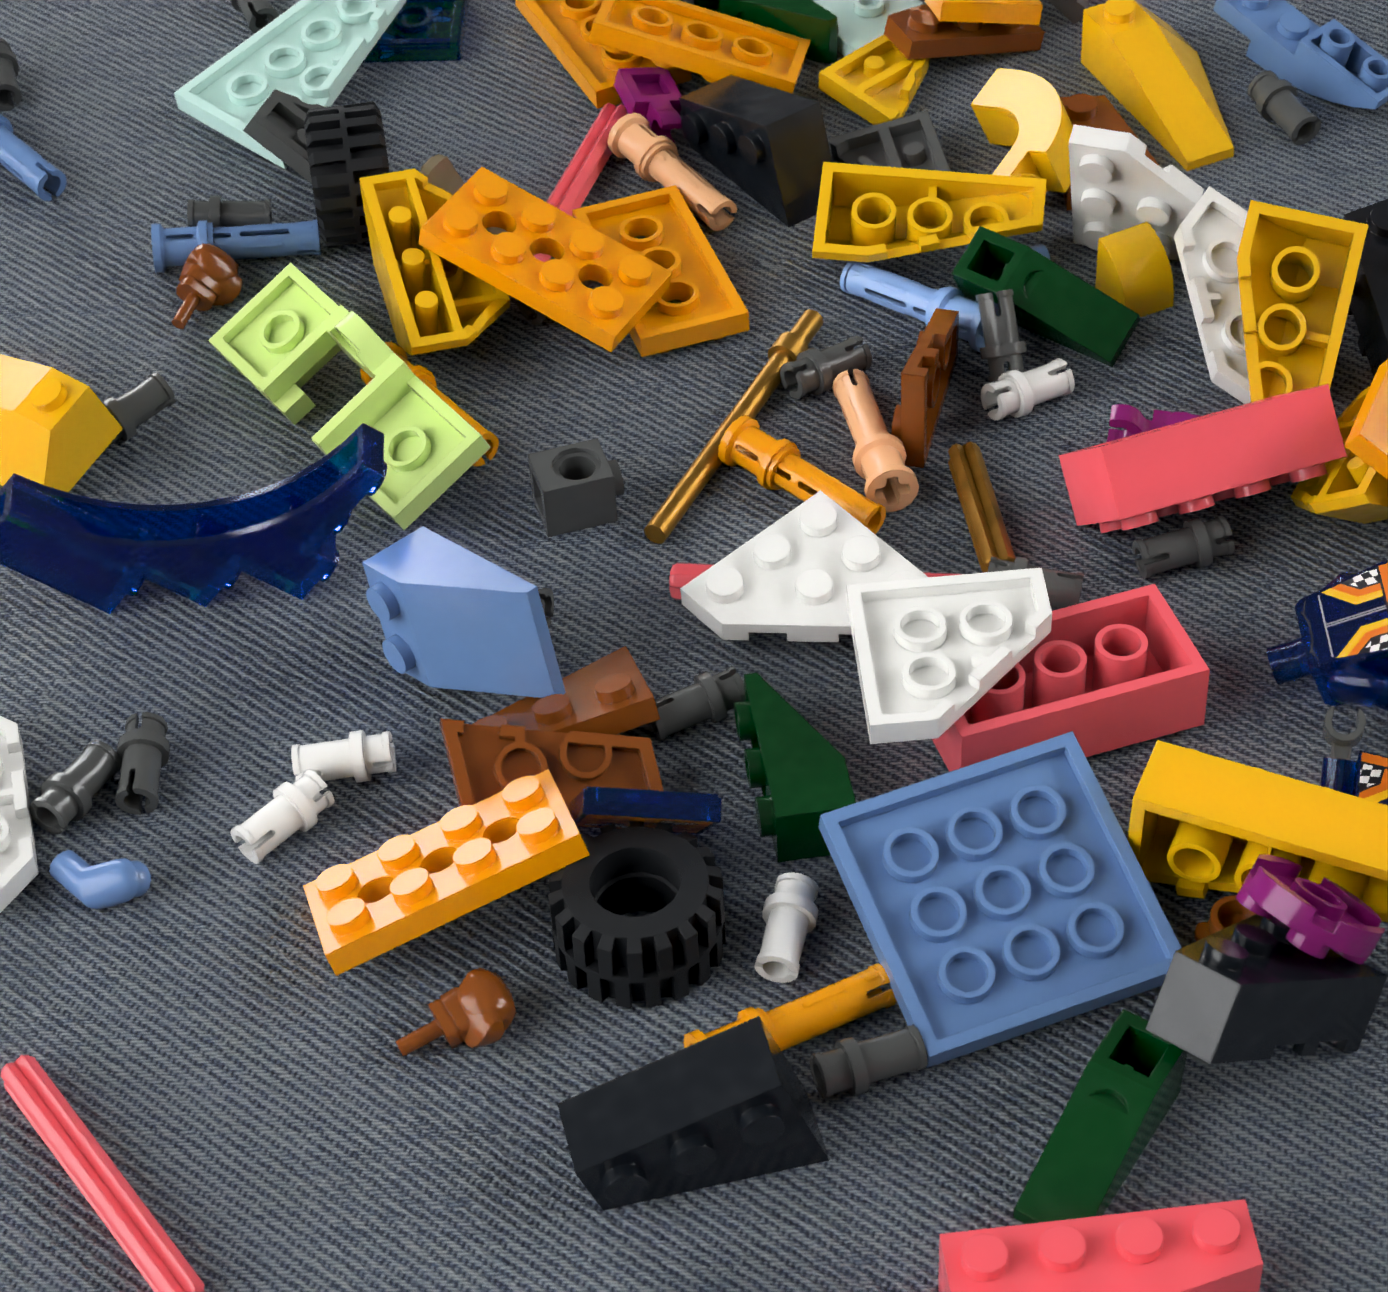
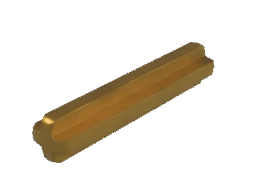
M971 441L964 445L955 443L948 451L950 456L948 465L982 573L988 572L991 556L1014 562L1015 555L980 447Z

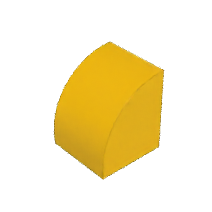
M1148 222L1098 238L1095 288L1139 314L1140 318L1173 307L1174 283L1169 259L1160 238Z

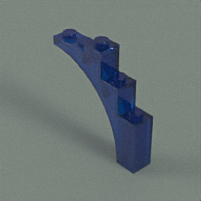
M362 423L343 443L322 459L300 472L257 490L207 502L176 505H140L110 502L74 495L13 473L0 490V564L108 614L116 608L126 595L134 596L141 588L145 579L206 607L222 588L229 589L235 584L241 571L302 600L319 581L325 582L331 577L340 556V552L336 548V534L344 529L349 521L352 510L365 495H374L385 479L387 463L384 462V433Z

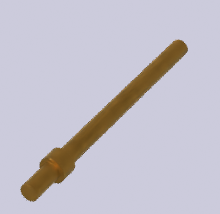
M811 309L804 311L790 332L780 334L768 351L769 360L644 528V533L650 541L657 544H662L666 541L722 464L718 457V448L721 438L731 423L744 415L755 418L781 383L780 369L782 365L787 362L796 361L800 352L809 349L808 344L823 325V318L817 311Z

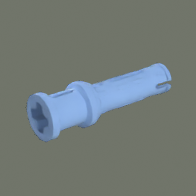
M848 261L843 268L840 277V288L843 292L862 297L896 312L914 317L925 322L926 326L936 308L959 311L958 338L968 341L971 349L980 352V348L985 347L978 302L965 298L961 290L952 286L942 287L938 290L866 262ZM994 303L996 316H999L998 304Z

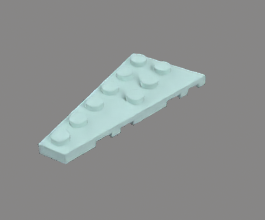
M300 0L174 92L178 109L286 170L288 165L243 131L274 89L296 96L304 103L310 105L318 104L324 107H331L407 0Z

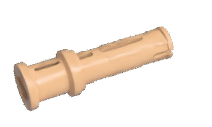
M630 113L620 118L613 125L607 140L609 150L618 158H627L632 162L635 172L644 181H658L664 187L676 185L689 209L713 231L724 230L733 222L734 217L723 208L725 207L731 213H737L736 204L679 157L676 144L666 136L656 135L651 130L650 123L645 117L639 113Z
M853 369V376L857 385H853L848 371H843L834 379L832 389L835 397L838 399L856 446L852 461L856 472L866 480L864 487L865 496L873 502L885 506L886 512L902 510L913 502L919 490L915 473L905 466L907 455L904 445L897 436L889 434L871 390L868 376L861 370Z

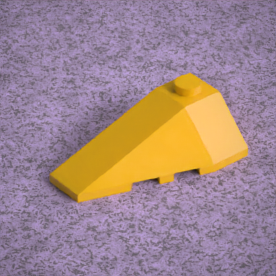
M1108 0L1103 4L1083 9L1081 63L1186 171L1234 156L1232 140L1198 52L1173 27L1136 0Z
M823 162L812 258L869 263L967 245L971 242L980 226L1005 237L1042 231L1047 179Z
M1250 200L1237 255L1250 402L1328 384L1330 390L1368 224Z
M0 354V484L11 498L48 517L123 428L88 385L52 367Z

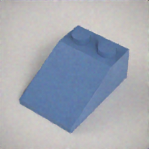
M424 526L362 562L370 587L366 590V597L371 609L380 619L386 639L382 643V649L386 659L398 673H407L432 688L538 698L566 693L537 586Z

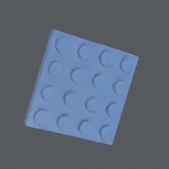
M1073 731L820 815L818 828L877 959L886 971L890 981V988L893 990L908 1026L915 1025L922 1036L927 1052V1068L1162 986L1175 951L1182 948Z

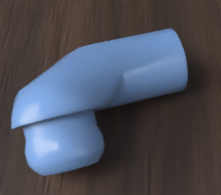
M66 850L58 854L53 859L49 869L50 875L86 907L92 909H105L128 902L134 897H141L148 891L151 882L149 869L138 860L130 861L122 858L90 866L72 850Z

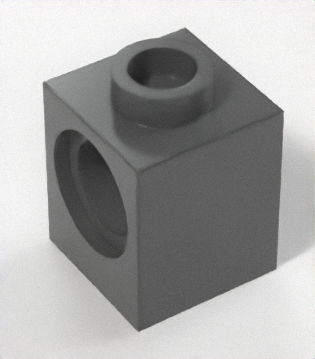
M598 438L528 454L532 499L547 537L618 521L616 496L624 494L622 473L616 459L607 461Z

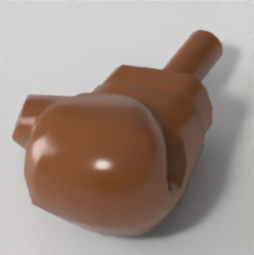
M202 243L196 246L189 254L179 277L180 283L176 288V293L183 303L174 316L172 324L178 329H184L195 309L208 311L212 306H223L232 302L240 294L243 280L238 276V264L225 251L212 244Z
M483 968L471 970L467 973L459 987L452 988L441 995V999L428 1004L435 1020L400 1038L395 1043L403 1057L444 1035L452 1049L463 1042L471 1048L485 1047L495 1043L502 1038L505 1030L509 1028L517 1014L511 992L503 979L495 972Z

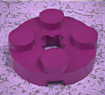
M1259 855L1236 896L1238 902L1262 917L1268 919L1275 917L1290 927L1286 934L1287 940L1309 955L1324 959L1331 948L1347 960L1357 964H1364L1385 931V928L1379 927L1382 920L1378 914L1355 895L1325 877L1320 885L1310 880L1299 878L1298 875L1304 866L1274 855Z

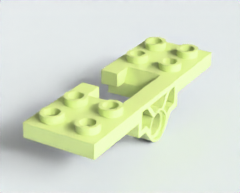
M289 263L208 340L234 368L294 425L316 406L300 388L340 350L367 373L372 380L311 438L318 448L403 530L408 528L491 448L482 435L424 384L361 317L352 310L349 312L342 305L338 306L292 263Z

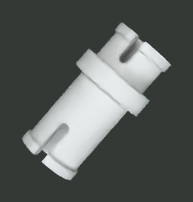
M1060 358L1025 372L1011 370L1002 373L997 382L987 383L982 387V406L986 410L998 405V408L988 413V416L993 420H1001L1007 415H1011L1014 418L1025 416L1033 410L1035 405L1071 394L1075 387L1073 372L1071 369L1057 374L1058 370L1064 369L1067 366L1066 361Z
M364 730L349 732L348 739L308 745L297 744L292 745L291 748L293 773L296 775L295 781L301 778L302 774L307 770L315 772L323 781L354 777L357 783L371 781L372 774L396 772V754L390 731L366 736Z
M307 770L293 784L283 782L274 789V799L242 824L231 829L232 839L236 843L243 839L245 843L238 847L239 850L251 862L258 864L264 859V856L297 830L306 832L318 822L317 815L325 808H329L334 804V796L331 791H326L322 795L320 791L326 788L327 784L315 772Z
M794 872L784 873L777 877L774 887L775 893L767 897L762 911L766 927L760 953L756 958L755 970L763 978L772 982L787 983L796 980L800 969L799 961L806 935L813 931L818 919V908L814 901L817 898L819 886L810 877Z

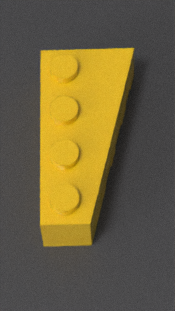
M1157 740L1132 799L1127 838L1148 882L1176 885L1177 896L1205 899L1208 889L1238 893L1258 856L1268 854L1304 866L1298 875L1299 878L1310 880L1319 885L1324 877L1333 881L1367 904L1378 914L1382 922H1388V805Z

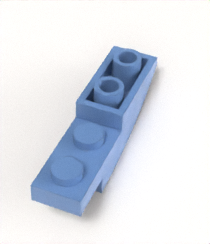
M1216 0L1213 11L1251 40L1245 56L1266 71H1273L1279 79L1289 81L1296 88L1312 96L1349 107L1377 109L1388 102V60L1336 19L1319 27L1286 0Z

